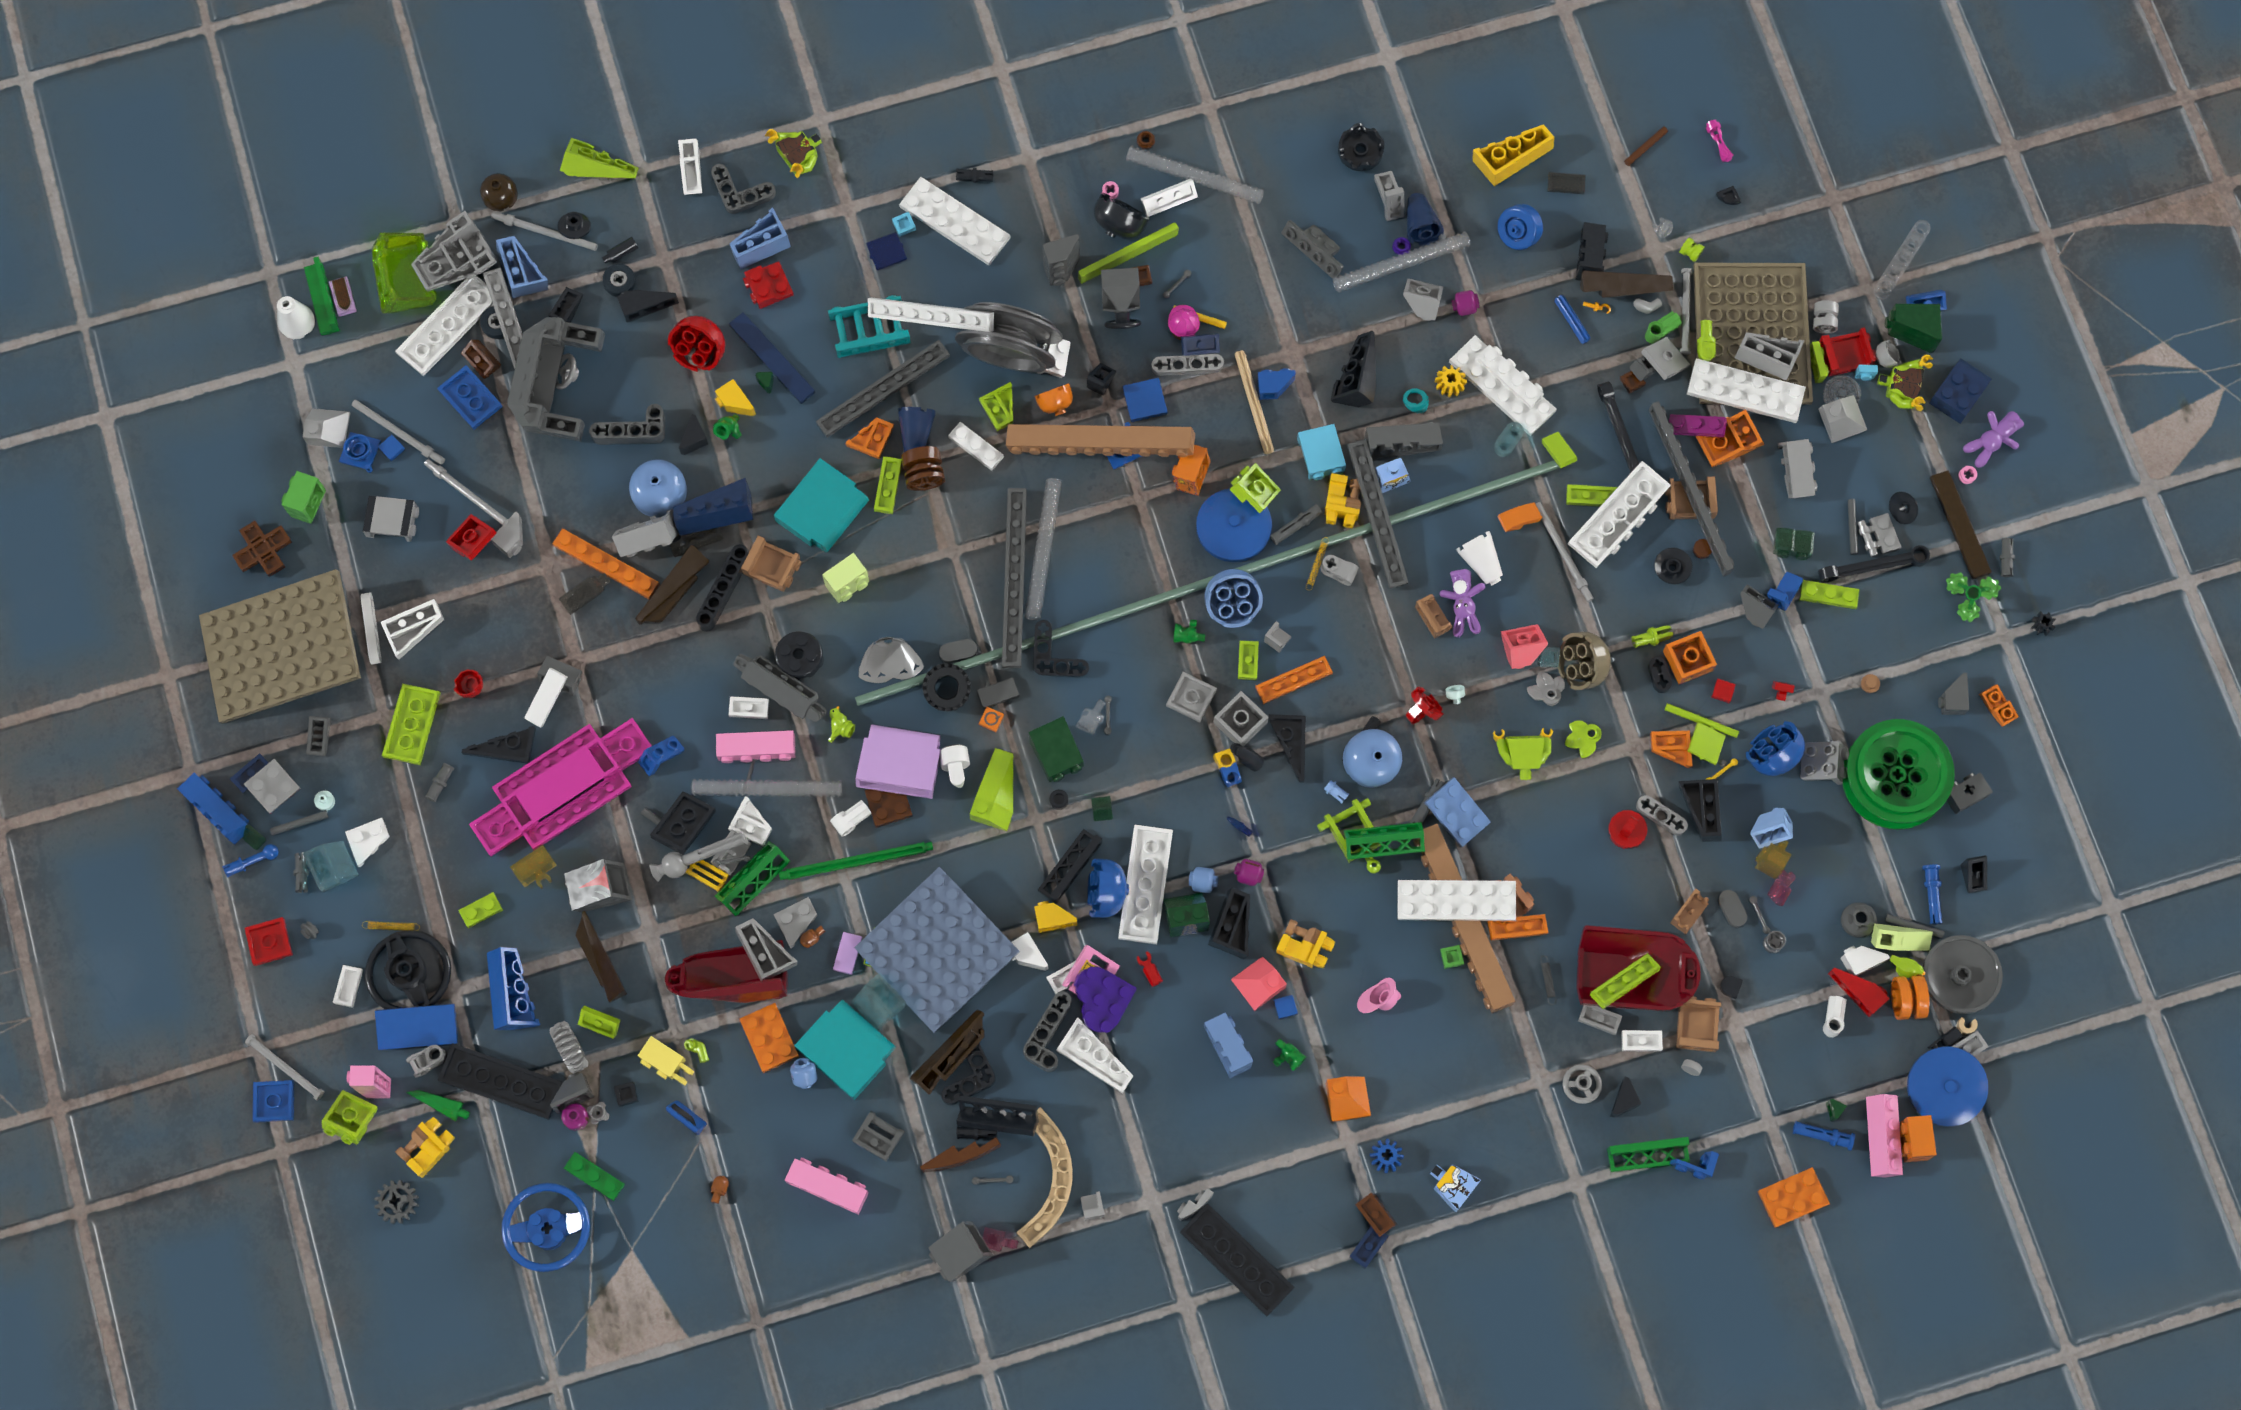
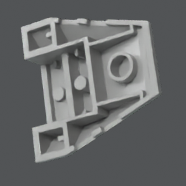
M466 211L450 220L441 235L438 234L434 238L436 241L429 248L426 247L411 264L427 292L481 274L497 263V258Z

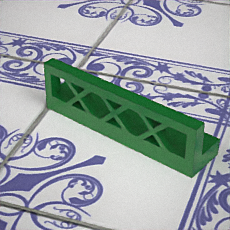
M318 256L313 258L315 264L304 267L320 334L324 336L339 332L340 329L324 265Z
M1421 822L1344 830L1347 860L1425 852L1424 830ZM1420 838V846L1412 847L1408 844L1411 839ZM1396 840L1402 843L1396 849L1388 846L1392 841ZM1377 842L1382 845L1377 851L1369 848L1373 843ZM1350 845H1360L1363 848L1358 853H1351Z
M768 841L714 897L736 917L778 875L790 860L776 845ZM779 855L783 861L778 866H772L773 859ZM762 870H768L767 877L764 880H759V873ZM748 884H754V890L749 894H745V887ZM734 898H740V904L733 909L730 903Z
M1689 1137L1609 1146L1607 1152L1610 1171L1620 1172L1670 1166V1161L1666 1160L1668 1157L1671 1160L1675 1159L1670 1154L1674 1149L1683 1148L1684 1159L1681 1160L1690 1163L1688 1153ZM1655 1151H1661L1666 1155L1662 1162H1657L1651 1158ZM1636 1153H1641L1647 1159L1643 1164L1638 1165L1631 1160ZM1621 1155L1627 1160L1624 1166L1615 1167L1613 1156Z

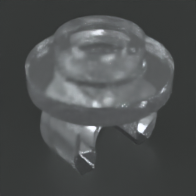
M1660 218V225L1653 224L1652 226L1660 237H1666L1672 232L1673 223L1668 219Z

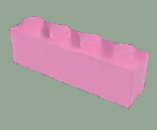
M794 731L716 734V757L722 763H732L733 760L749 763L752 762V759H760L762 762H769L771 759L789 761L791 758H795Z
M350 1066V1071L347 1072V1083H349L350 1087L365 1098H390V1077L376 1066Z
M1880 1094L1866 1097L1871 1176L1887 1178L1903 1175L1898 1096Z
M794 1159L785 1178L786 1183L859 1215L868 1196L865 1185L856 1181L854 1184L847 1182L848 1178L838 1173L836 1176L829 1174V1169L820 1165L818 1168L811 1166L812 1162L807 1159Z

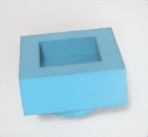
M909 212L892 218L899 237L916 230Z
M1858 365L1855 370V378H1860L1863 381L1874 379L1878 373V365Z

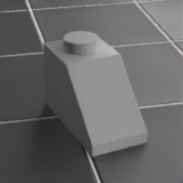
M515 512L508 519V524L506 526L502 525L491 539L493 545L509 558L517 555L523 545L522 519L518 512Z

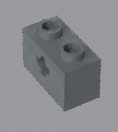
M1981 772L1976 775L1973 773L1963 778L1964 782L1960 784L1954 783L1947 802L1955 814L1980 802L1993 793Z

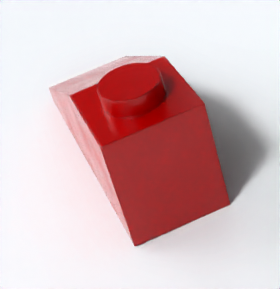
M1835 967L1828 973L1868 1017L1890 999L1887 996V991L1873 982Z

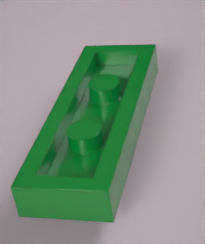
M574 1152L564 1167L566 1171L612 1201L616 1199L625 1185L576 1152Z

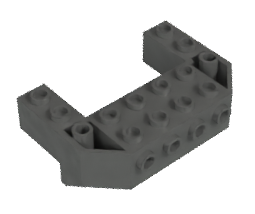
M546 317L523 332L507 405L527 432L582 441L585 423L581 419L552 414L550 410L565 345L601 352L605 333L602 329L565 322L559 317Z

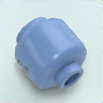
M1196 867L1194 871L1190 872L1189 886H1192L1195 892L1211 893L1213 888L1218 886V876H1215V872L1211 868Z
M807 1058L797 1059L790 1067L793 1084L797 1087L808 1089L818 1079L815 1064Z

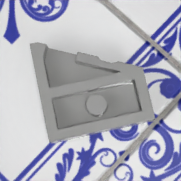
M809 897L773 914L790 949L795 946L800 936L805 933L810 923L818 916Z

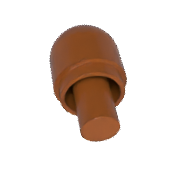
M822 926L815 930L813 928L809 929L801 935L800 944L805 948H810L820 940L819 936L826 931Z
M717 1176L713 1180L711 1186V1193H713L712 1203L719 1204L721 1196H724L727 1192L729 1182L725 1176Z

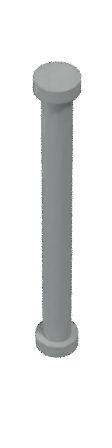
M1683 268L1681 270L1683 275L1682 348H1680V353L1682 355L1691 354V349L1689 348L1690 279L1693 272L1691 268Z
M251 1034L246 1039V1045H251L310 1092L316 1101L323 1096L324 1091L322 1089L316 1088L256 1040L255 1035Z

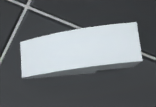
M678 140L684 195L702 193L698 140Z

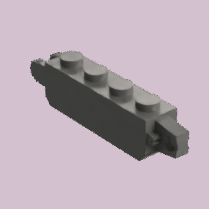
M739 654L736 657L733 665L742 672L741 678L749 685L762 691L764 695L775 700L780 706L793 712L795 716L802 719L807 717L817 722L821 717L823 718L827 715L826 708L817 702L818 694L793 676L783 672L778 666L763 656H756L751 659L743 654Z

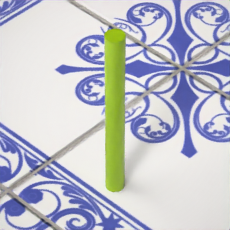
M1667 703L1665 706V711L1696 723L1700 722L1710 728L1713 727L1714 730L1735 738L1739 734L1738 730Z

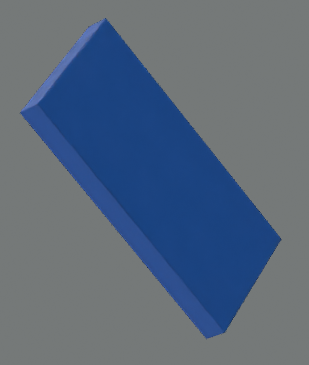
M455 1004L375 1010L378 1050L458 1043Z

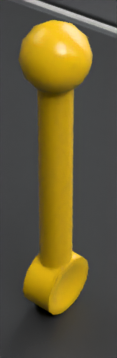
M1733 758L1731 760V763H1729L1727 766H1725L1723 769L1717 772L1714 776L1708 777L1705 780L1716 779L1730 767L1736 766L1738 764V760Z

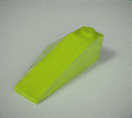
M574 138L570 139L560 171L564 172V174L577 177L636 178L639 170L638 167L621 159L614 160L605 151L600 153L593 150L594 146Z
M995 748L970 811V820L1007 831L1013 816V753Z

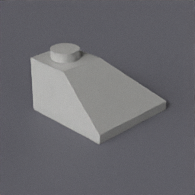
M1407 279L1403 296L1418 317L1426 321L1436 320L1443 287Z
M1854 395L1838 399L1818 408L1831 443L1867 431Z
M312 409L305 419L303 439L307 445L343 448L347 437L350 412Z

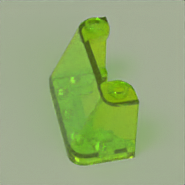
M380 233L373 244L372 260L382 313H395L430 306L436 301V291H426L411 265L426 247L428 248V242L424 238V233Z

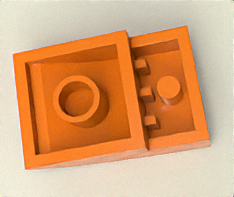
M1746 409L1730 418L1726 417L1727 423L1724 437L1695 436L1711 467L1738 458L1764 445Z

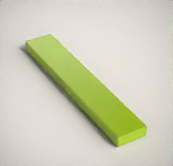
M1176 222L1079 270L1078 279L1080 283L1083 284L1100 275L1101 270L1112 269L1177 236L1179 227Z

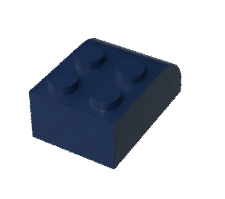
M1960 358L1929 404L1961 424L1992 378Z

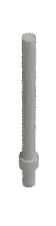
M493 211L491 215L492 219L502 221L505 225L511 227L513 225L594 251L598 247L596 243L580 238H566L558 231L517 219L510 214L504 215Z
M354 400L352 402L354 408L421 451V454L426 458H431L440 465L445 462V458L434 452L435 450L429 445L425 446L359 401Z
M430 459L425 461L424 465L432 470L436 477L445 480L503 526L508 524L509 520L449 475L446 469L440 465L437 466Z
M1541 502L1536 503L1542 516L1541 520L1574 577L1577 589L1581 590L1587 602L1592 601L1594 598L1587 587L1586 579L1582 578Z

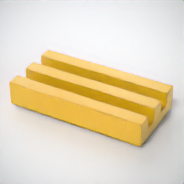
M704 860L691 864L686 870V874L717 892L722 889L729 877L727 873ZM700 863L701 865L707 867L708 869L722 876L723 879L716 877L715 875L704 870L696 864ZM693 869H696L697 871L703 873L709 878L715 880L719 883V885L716 886L710 881L692 872Z

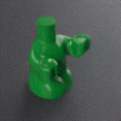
M734 414L720 418L713 425V433L723 440H726L731 433L732 437L740 438L741 432L737 423L739 416Z
M1190 620L1188 628L1176 623L1173 642H1184L1186 644L1196 641L1205 642V634L1196 632L1197 620Z
M1281 1039L1275 1043L1281 1049L1280 1056L1272 1061L1277 1067L1286 1061L1290 1069L1295 1071L1307 1058L1292 1043H1285Z

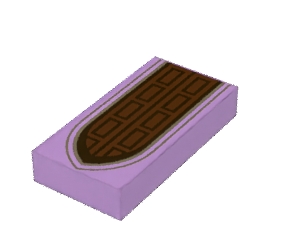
M347 276L329 281L338 316L357 312Z

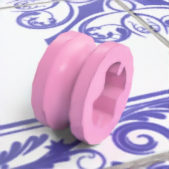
M1113 181L1106 182L1102 187V193L1109 194L1112 199L1117 198L1119 187ZM1107 188H1108V189H1112V188H1113V189H1114V193H1112V192L1107 193Z
M1965 466L1958 474L1959 480L1964 484L1972 483L1977 478L1976 469L1972 466ZM1967 471L1971 472L1970 475H1972L1969 479L1965 478L1966 475H1964Z

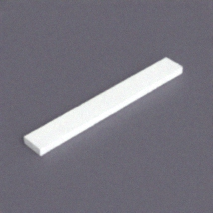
M868 298V317L976 331H994V312Z

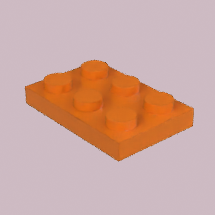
M776 1003L739 1018L763 1073L799 1057Z
M1813 1167L1757 1191L1774 1228L1830 1204Z

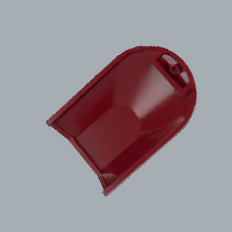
M1586 925L1583 927L1578 948L1577 993L1580 1005L1599 1006L1590 996V993L1648 953L1660 965V970L1607 1007L1654 1011L1676 1009L1693 997L1699 986L1701 976L1699 960L1695 952L1685 943L1686 941L1674 934Z
M782 940L776 941L784 948ZM743 946L691 955L682 959L683 963L680 965L671 966L665 975V984L668 990L682 997L748 1003L767 999H781L787 996V971L771 979L760 980Z

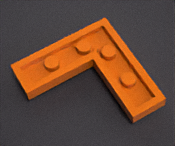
M1545 914L1516 917V921H1487L1490 940L1548 934Z

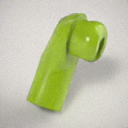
M693 1038L684 1042L686 1050L698 1054L700 1063L709 1061L703 1042Z

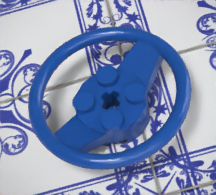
M553 1183L533 1185L520 1192L508 1205L502 1221V1238L510 1256L521 1266L539 1272L558 1270L573 1262L584 1249L590 1232L589 1214L581 1198L569 1188ZM552 1191L568 1197L579 1210V1213L561 1214L558 1210L544 1208L529 1217V1221L510 1225L512 1215L517 1206L525 1198L538 1192ZM547 1224L553 1226L549 1234L543 1231ZM582 1230L578 1244L573 1251L565 1258L548 1264L527 1260L516 1250L512 1243H533L544 1250H553L560 1247L566 1237Z

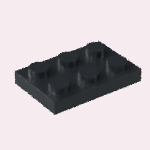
M682 791L651 832V839L684 855L716 810L711 805Z

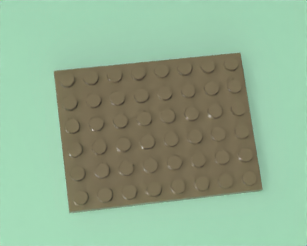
M1694 263L1696 340L1701 337L1700 321L1702 320L1712 321V337L1716 339V354L1709 362L1804 386L1806 388L1801 405H1811L1813 403L1805 263ZM1746 332L1769 335L1770 338L1776 339L1783 337L1797 342L1805 340L1787 380L1735 359ZM1699 398V404H1720Z
M336 569L199 615L218 720L222 724L361 678L340 572Z

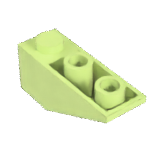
M1874 923L1871 943L1875 948L1929 951L1933 931Z

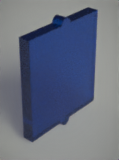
M896 232L866 243L870 253L869 257L873 260L876 270L907 260L903 250L904 246L900 243Z

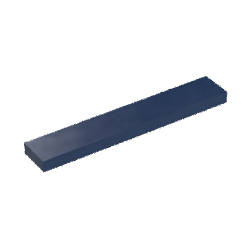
M743 312L729 323V326L800 404L815 393V390Z

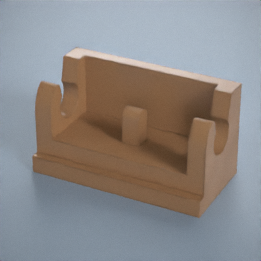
M1433 594L1416 601L1415 608L1434 639L1453 628L1437 604Z
M1695 889L1670 923L1684 934H1687L1709 904L1707 903L1709 901L1708 897L1703 898L1700 895V891Z

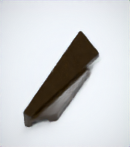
M1583 271L1580 289L1583 292L1599 291V295L1602 298L1673 291V277L1670 275Z
M691 545L637 615L635 619L639 625L644 622H662L698 580L696 574L709 563V560L695 546Z
M583 911L575 936L601 987H604L609 1003L626 995L627 992L587 913Z
M976 1010L909 1079L928 1095L931 1094L940 1078L946 1081L984 1038V1013Z

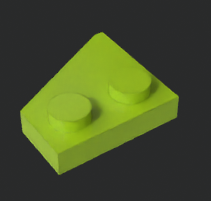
M1011 382L979 398L996 431L1007 427L1008 424L1014 423Z

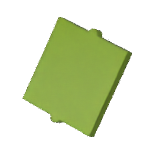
M1698 722L1688 752L1700 757V760L1704 759L1716 765L1726 735L1714 730L1713 727L1710 728Z

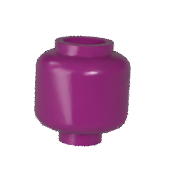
M1472 290L1457 292L1455 300H1452L1453 310L1457 311L1460 316L1475 314L1477 308H1480L1478 294H1474Z
M1243 859L1241 863L1236 864L1234 874L1237 875L1239 883L1255 886L1257 883H1261L1264 869L1261 863L1257 861Z
M576 1103L566 1106L561 1115L563 1124L573 1131L585 1128L589 1121L587 1110Z

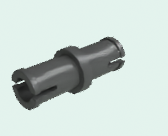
M2002 538V555H2000L2001 577H2013V561L2015 560V555H2013L2014 539Z
M443 763L438 775L432 779L433 783L424 796L426 799L432 802L437 801L439 794L443 788H446V782L454 771L452 766Z
M301 852V855L295 853V870L293 872L294 876H296V893H302V890L304 893L308 892V855L305 852Z

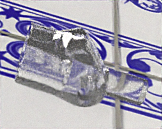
M1099 699L1093 709L1085 708L1076 726L1080 730L1093 735L1104 720V715L1100 711L1104 707L1105 702Z

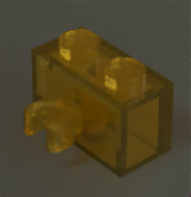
M1785 840L1779 842L1777 846L1773 843L1768 847L1764 846L1755 859L1758 862L1755 868L1776 879L1792 855L1785 851L1789 842Z
M541 845L510 866V868L524 887L536 880L538 887L543 889L542 879H547L549 883L552 882L550 876L545 873L557 865L545 847Z

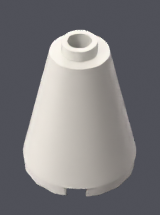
M289 296L282 297L277 303L278 328L287 338L301 339L313 330L315 316L308 306Z
M1487 531L1485 532L1486 537L1480 535L1462 545L1463 550L1460 547L1456 550L1484 583H1490L1492 586L1501 581L1500 577L1503 574L1491 533Z

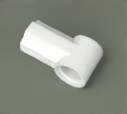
M861 800L847 811L836 814L830 822L838 833L844 837L851 833L857 824L870 816L871 812Z
M1829 996L1826 1019L1823 1025V1032L1826 1036L1836 1037L1843 1030L1847 999L1840 996ZM1829 1023L1836 1024L1838 1030H1832Z

